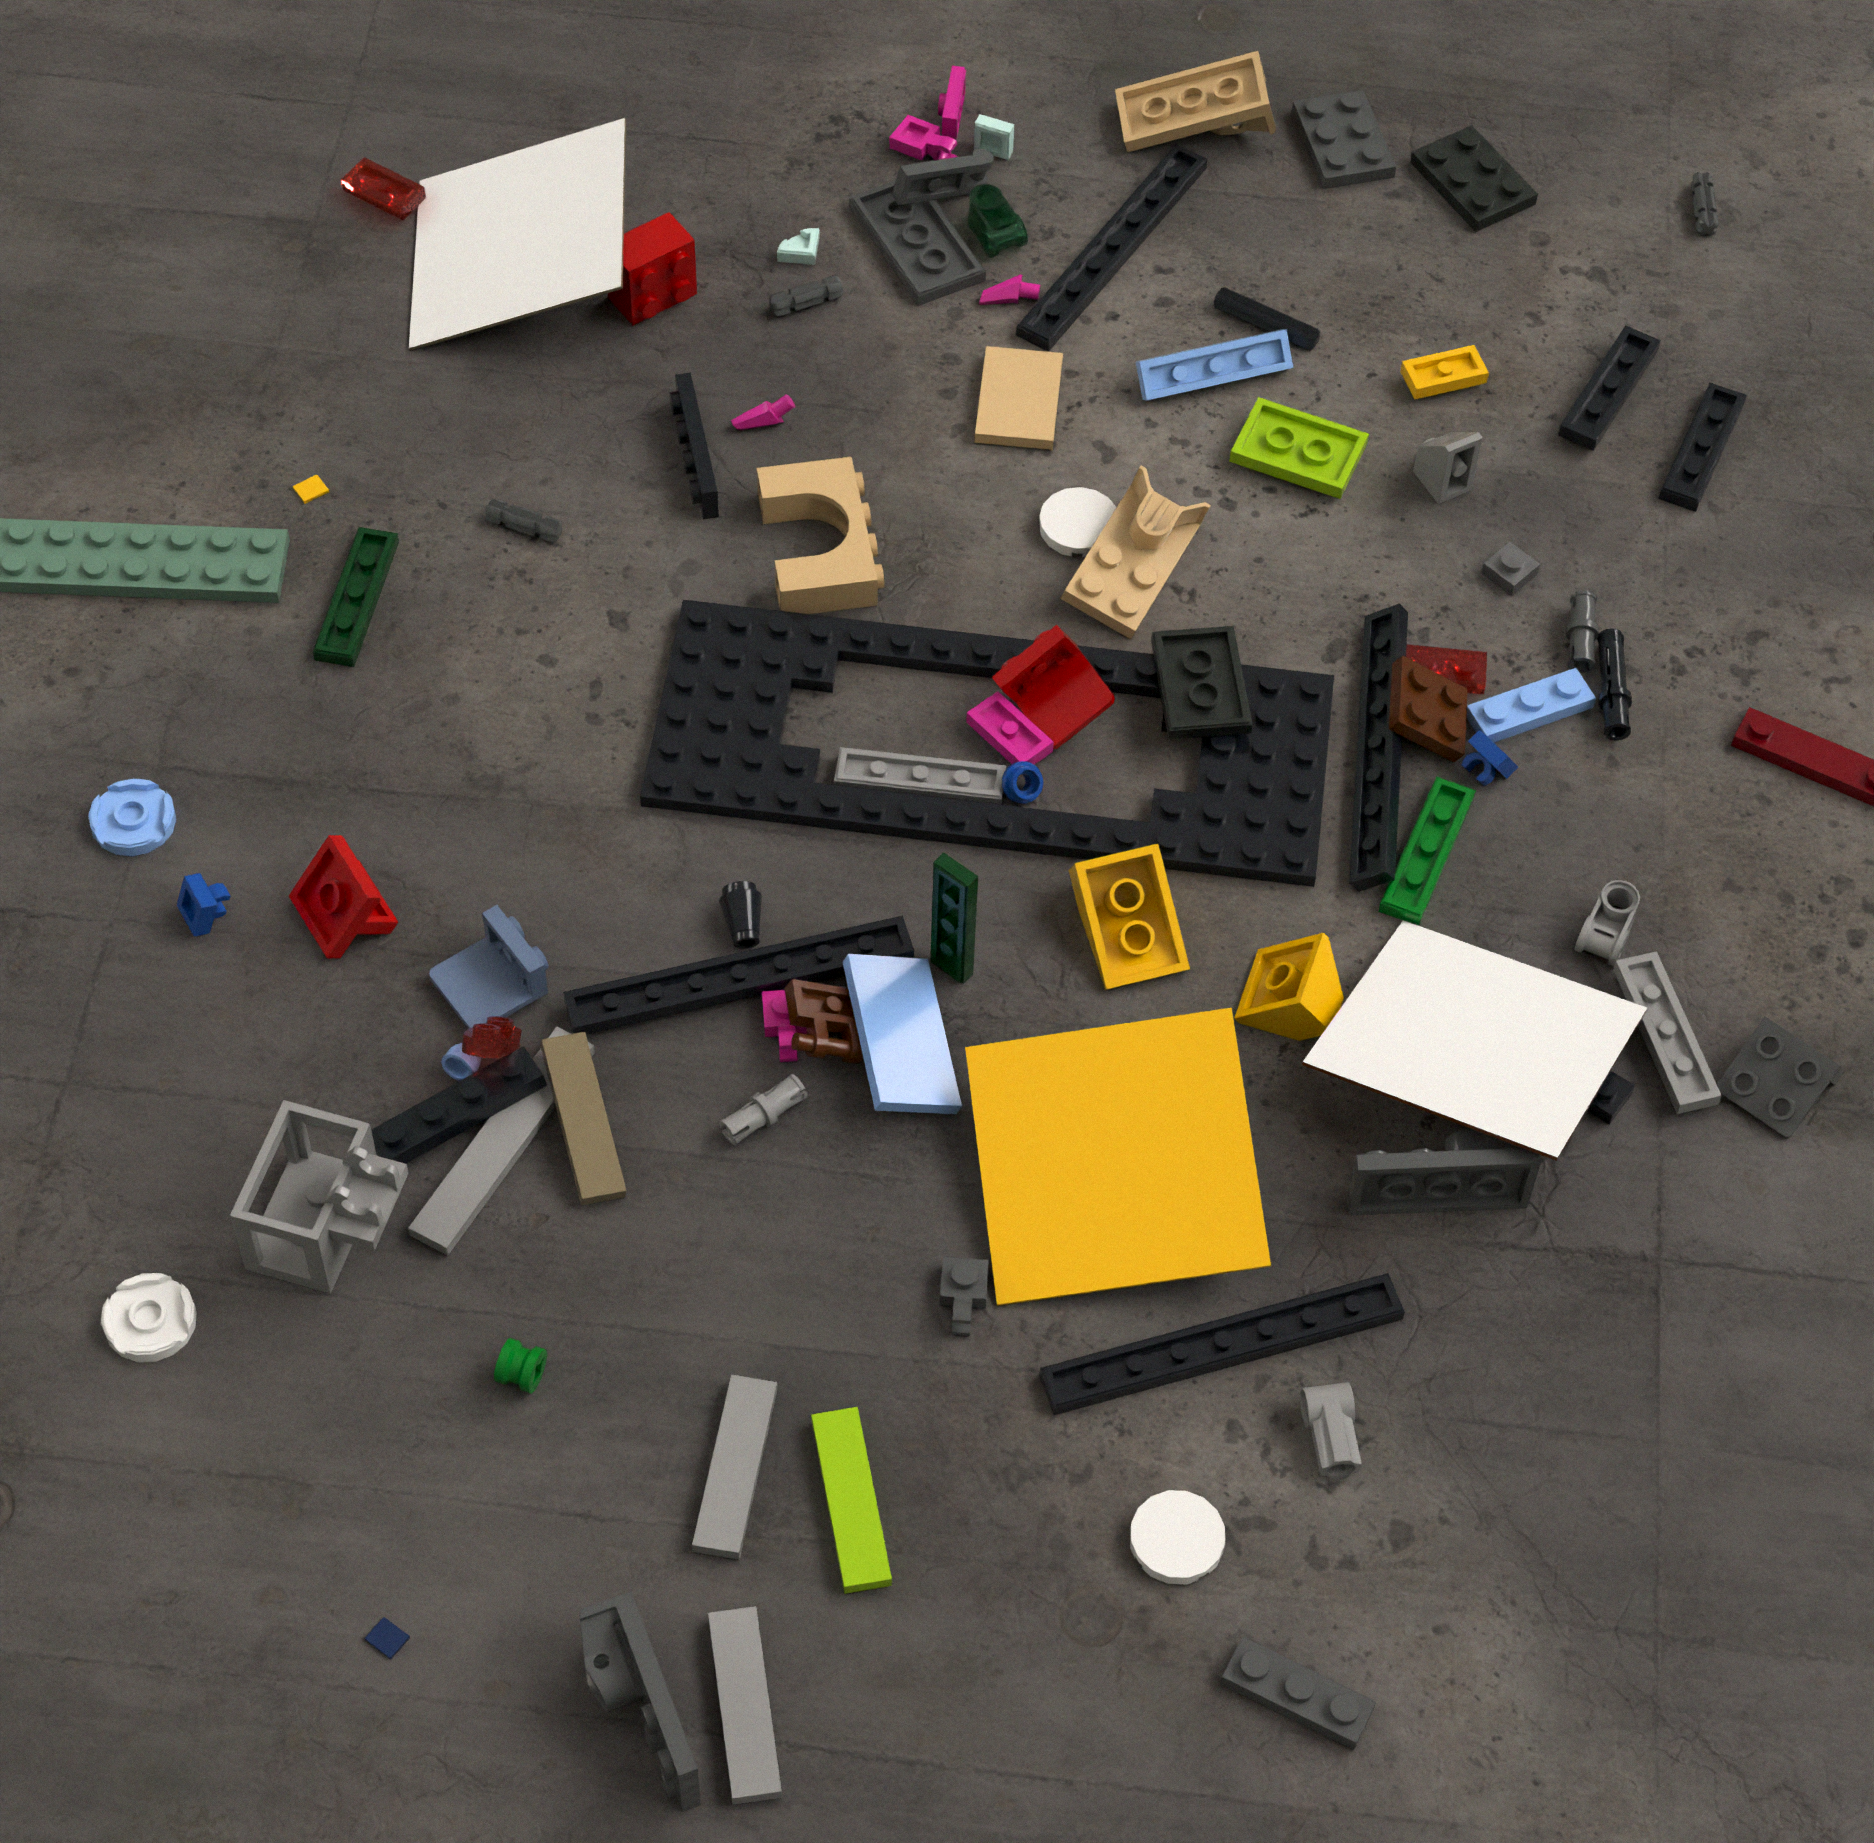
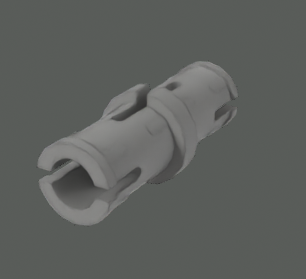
M794 1074L789 1075L765 1093L760 1094L757 1092L749 1098L748 1104L719 1121L720 1128L726 1127V1129L722 1130L725 1138L735 1146L764 1125L770 1127L778 1121L779 1115L808 1097L807 1092L802 1091L805 1087L800 1079Z

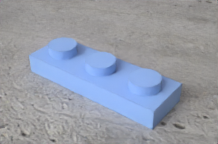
M1577 668L1467 705L1466 718L1475 732L1480 729L1495 743L1592 709L1596 697Z

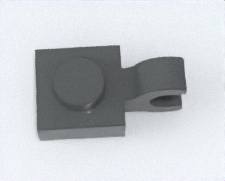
M943 1257L940 1306H953L951 1335L970 1336L972 1308L986 1309L989 1260Z

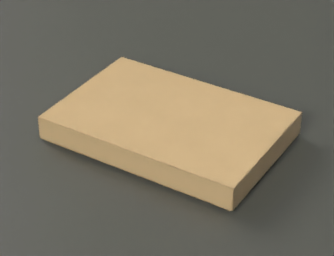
M986 346L974 443L1053 450L1063 353Z

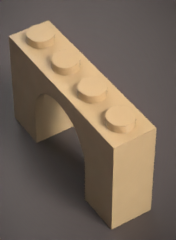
M852 457L757 468V495L763 524L814 519L835 526L845 536V539L839 546L824 554L775 560V588L780 611L814 614L878 606V589L884 588L883 568L881 564H874L873 557H878L875 533L868 534L867 527L871 526L869 503H861L860 496L865 495L862 472H855Z

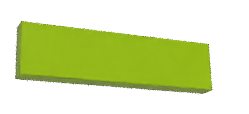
M858 1407L811 1414L844 1594L892 1586V1576Z

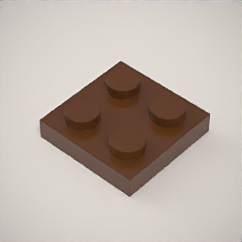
M1402 655L1392 663L1389 730L1452 762H1456L1465 755L1468 689Z

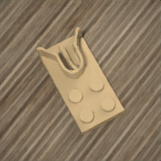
M1259 52L1247 53L1115 89L1127 153L1206 131H1211L1218 135L1240 134L1245 131L1269 132L1270 135L1275 133L1276 126L1271 111L1265 82L1266 78ZM1242 122V123H1241L1240 125H1238V126H1233V125H1232V124H1236V123Z
M1141 465L1127 492L1064 590L1061 600L1127 638L1132 639L1199 529L1211 505L1203 502L1187 507L1179 506L1153 490L1150 485L1147 469Z

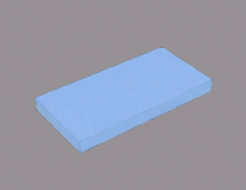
M847 954L843 961V967L875 1111L957 1114L962 1107L928 959Z

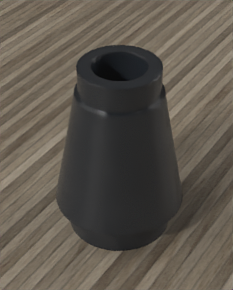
M737 881L727 884L723 887L722 896L719 899L734 946L740 949L752 948L760 943L762 894L757 891L756 885L749 881Z

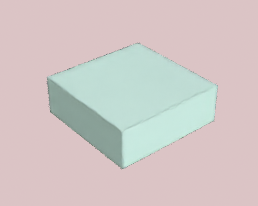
M979 114L975 121L974 150L985 149L990 151L993 156L1009 160L1013 152L1014 124Z

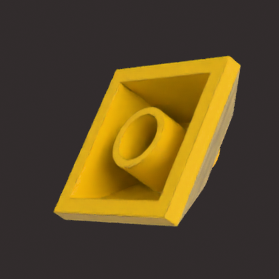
M1319 933L1258 949L1234 1019L1240 1024L1298 1041L1321 1036L1340 1010L1344 999L1329 937L1325 933Z

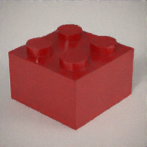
M670 212L624 233L623 289L608 293V298L632 326L647 318H652L658 313L697 294L695 240Z

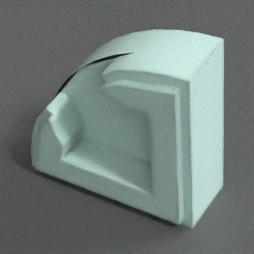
M819 228L803 229L799 235L792 237L788 241L787 239L783 240L777 250V262L815 265L820 238Z

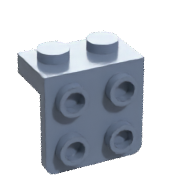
M498 905L482 913L485 938L434 966L429 972L431 982L472 1033L484 1031L548 994L545 970L549 968L543 952L537 946L532 948L525 941V935L519 922L513 916L507 918Z

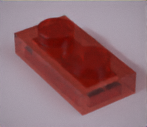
M365 157L341 179L343 191L401 220H404L426 198L424 186Z
M1407 644V658L1467 688V693L1484 694L1487 652Z

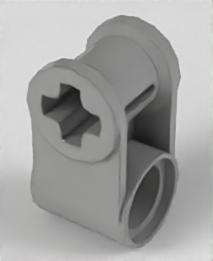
M1615 880L1604 886L1591 915H1588L1581 929L1574 951L1581 953L1583 950L1608 959V964L1615 966L1616 960H1619L1625 947L1640 901L1639 891L1634 885L1627 881ZM1612 906H1618L1623 910L1615 909Z

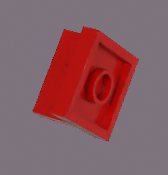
M328 835L289 894V898L326 958H341L357 934H391L399 923L360 860H357L342 835Z

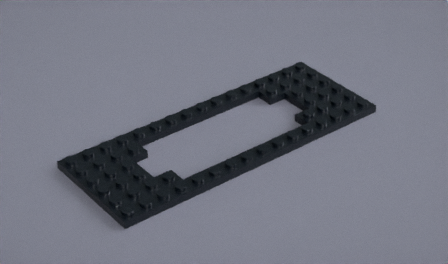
M683 600L640 794V803L642 807L1085 860L1158 844L1165 869L1314 887L1317 872L1334 675L1241 664L1253 724L1252 732L1249 734L1202 737L1196 793L1154 788L1150 822L816 783L820 764V749L781 744L792 688L833 693L838 661L992 678L993 675L1001 670L1002 665L1007 660L1021 654L1033 644L1034 640ZM1077 645L1111 692L1161 698L1153 654ZM1163 711V720H1162V728H1161V731H1162V732H1167L1166 722H1165V717H1164V711Z

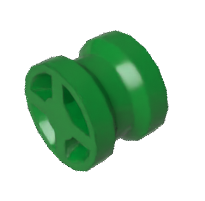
M509 1338L503 1345L497 1359L494 1381L503 1385L510 1382L518 1384L520 1390L532 1394L542 1378L547 1361V1350L537 1346L528 1349L523 1347L521 1341Z

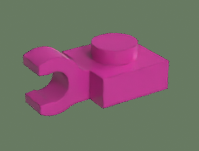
M910 115L905 117L889 137L890 149L919 160H923L927 154L934 161L957 157V155L951 154L957 145L956 140L948 136H940V126Z
M785 990L762 991L765 1037L778 1036L780 1062L798 1061L797 1050L792 1049L791 1040L794 1033L807 1034L806 1028L790 1025Z

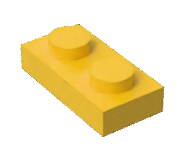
M1475 345L1402 361L1400 371L1414 400L1485 384L1489 375Z

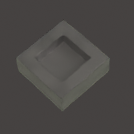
M1508 542L1483 563L1481 573L1512 596L1538 575L1540 563L1511 542Z

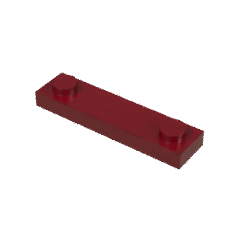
M1749 707L1734 735L1732 747L1874 807V759Z

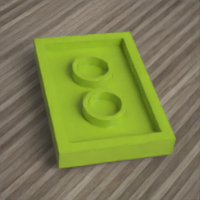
M1258 397L1231 449L1229 462L1341 499L1367 446L1369 434Z

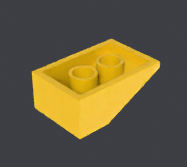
M1158 844L1074 863L1068 871L1078 910L1105 990L1190 970Z

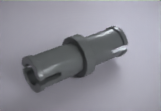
M1584 590L1577 591L1575 595L1572 594L1570 596V622L1566 626V637L1570 640L1568 667L1570 669L1577 668L1580 673L1588 672L1590 668L1593 669L1595 667L1594 643L1599 636V627L1595 623V604L1597 598L1594 593Z

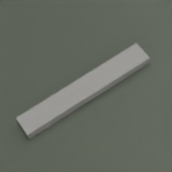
M556 1027L549 1038L569 1035L571 1033ZM588 1042L591 1057H593L595 1048L593 1044ZM541 1048L533 1060L542 1072L547 1086L496 1113L487 1120L408 1227L411 1237L448 1256L554 1111L556 1106Z

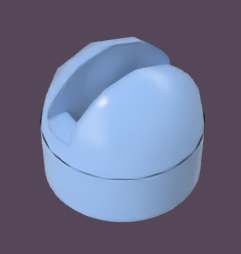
M471 1043L455 1044L446 1052L441 1060L444 1071L451 1078L461 1081L478 1071L481 1064V1056L478 1049Z

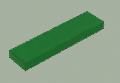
M1436 776L1396 866L1395 880L1389 882L1378 912L1418 926L1420 925L1473 803L1476 790Z

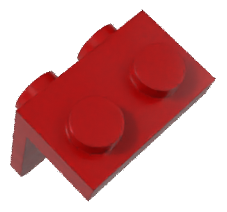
M1058 625L1039 634L1031 646L1018 656L1007 660L1002 665L1001 670L992 676L999 688L1018 705L1023 714L1054 742L1053 750L1061 747L1111 707L1115 701L1113 693L1076 643Z

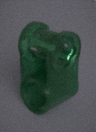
M981 184L971 190L968 225L980 241L988 257H996L999 255V251L1015 245L1017 247L1027 245L1028 235L1024 222L1014 212L998 187L991 184Z

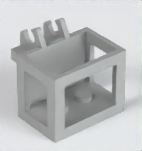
M283 1100L230 1214L245 1270L331 1294L352 1245L375 1251L409 1174L407 1164L376 1155L370 1123ZM306 1124L350 1135L352 1143L344 1160L313 1152ZM283 1139L288 1159L284 1172L264 1215L250 1213L248 1211Z

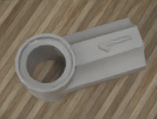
M1343 1382L1301 1387L1300 1405L1305 1428L1311 1429L1320 1476L1339 1479L1346 1478L1350 1474L1360 1471L1362 1464L1353 1426L1355 1422V1403L1350 1383Z

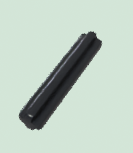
M1222 287L1215 296L1214 307L1267 332L1287 329L1289 342L1307 350H1313L1320 339L1321 332L1318 328L1226 287Z

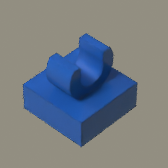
M1480 729L1468 741L1478 752L1468 754L1461 764L1470 772L1477 764L1483 763L1484 771L1476 778L1483 786L1493 781L1496 769L1507 779L1518 768Z
M200 873L184 876L177 907L193 936L210 933L214 918L226 915L227 911L221 901L230 900L231 896L223 883L207 886Z

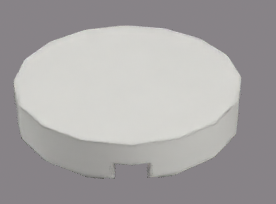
M1083 487L1063 489L1052 494L1043 503L1039 515L1041 537L1050 548L1062 555L1072 557V553H1083L1082 557H1086L1115 511L1116 506L1107 496L1096 490Z
M144 1273L124 1280L116 1287L117 1291L111 1296L110 1300L107 1298L102 1307L101 1324L109 1346L121 1357L135 1362H157L174 1355L188 1343L196 1327L197 1311L189 1290L182 1283L180 1285L178 1282L173 1281L170 1276L162 1273Z
M1167 1490L1151 1496L1137 1509L1130 1527V1549L1134 1558L1136 1556L1137 1561L1142 1565V1569L1150 1577L1167 1584L1187 1585L1198 1581L1199 1577L1206 1575L1208 1572L1211 1573L1218 1566L1225 1548V1526L1217 1509L1205 1498L1188 1491Z

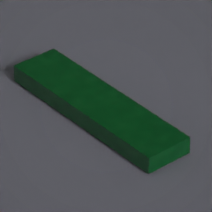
M358 527L313 649L314 661L349 667L355 666L399 544L398 533Z
M943 852L933 862L930 961L959 983L964 984L973 975L978 876Z

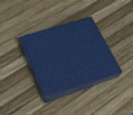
M383 1617L364 1639L391 1660L410 1639V1636Z

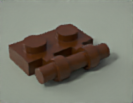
M792 979L784 988L790 1025L805 1027L807 1030V1034L794 1033L791 1040L792 1049L804 1051L808 1057L822 1059L825 1055L841 1057L843 1062L858 1064L861 1060L864 1061L848 988ZM828 1031L841 1033L843 1040L829 1038Z

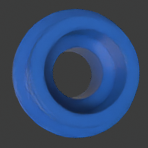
M1018 761L1011 764L1005 770L1002 777V788L1005 795L1011 801L1022 804L1029 803L1035 800L1041 793L1043 777L1040 770L1034 764ZM1019 775H1023L1025 778V785L1021 790L1017 788V778Z

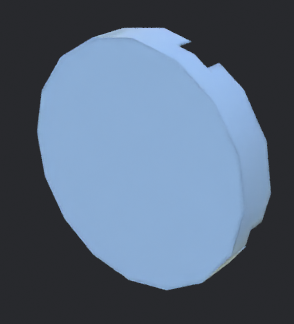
M133 778L118 781L108 786V791L101 797L98 794L92 801L88 816L93 837L102 848L115 855L136 856L153 851L163 845L170 837L177 820L171 796L159 789V785L150 780Z

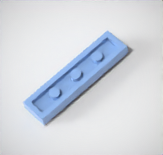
M1281 329L1136 361V368L1142 400H1152L1293 368L1287 329Z

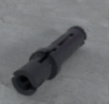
M1610 628L1601 631L1597 638L1602 686L1598 703L1604 715V735L1610 740L1619 741L1631 734L1628 709L1632 705V695L1627 689L1624 634L1618 629Z

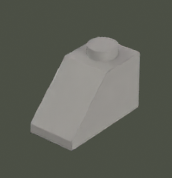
M1450 432L1438 438H1430L1418 446L1413 472L1438 504L1472 490L1483 440L1479 432Z

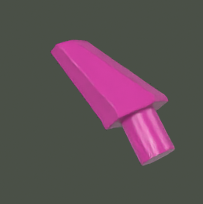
M1020 274L983 290L979 305L1018 304L1019 297L1038 300L1040 285L1022 282L1023 275Z
M785 394L774 403L765 401L732 419L731 422L738 430L781 424L784 422L782 416L795 408V404L790 396Z

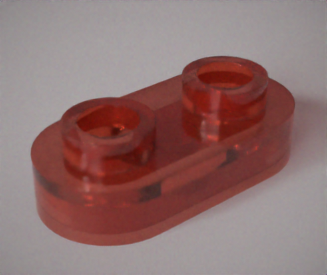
M499 1016L487 1017V1023L474 1024L472 1028L463 1033L461 1051L468 1055L484 1058L505 1057L520 1048L522 1030L513 1026V1019Z

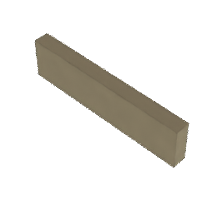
M585 1032L541 1039L540 1047L581 1206L624 1198L627 1190Z

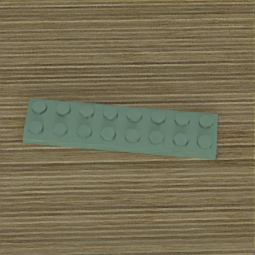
M0 518V592L279 603L290 538L288 529Z

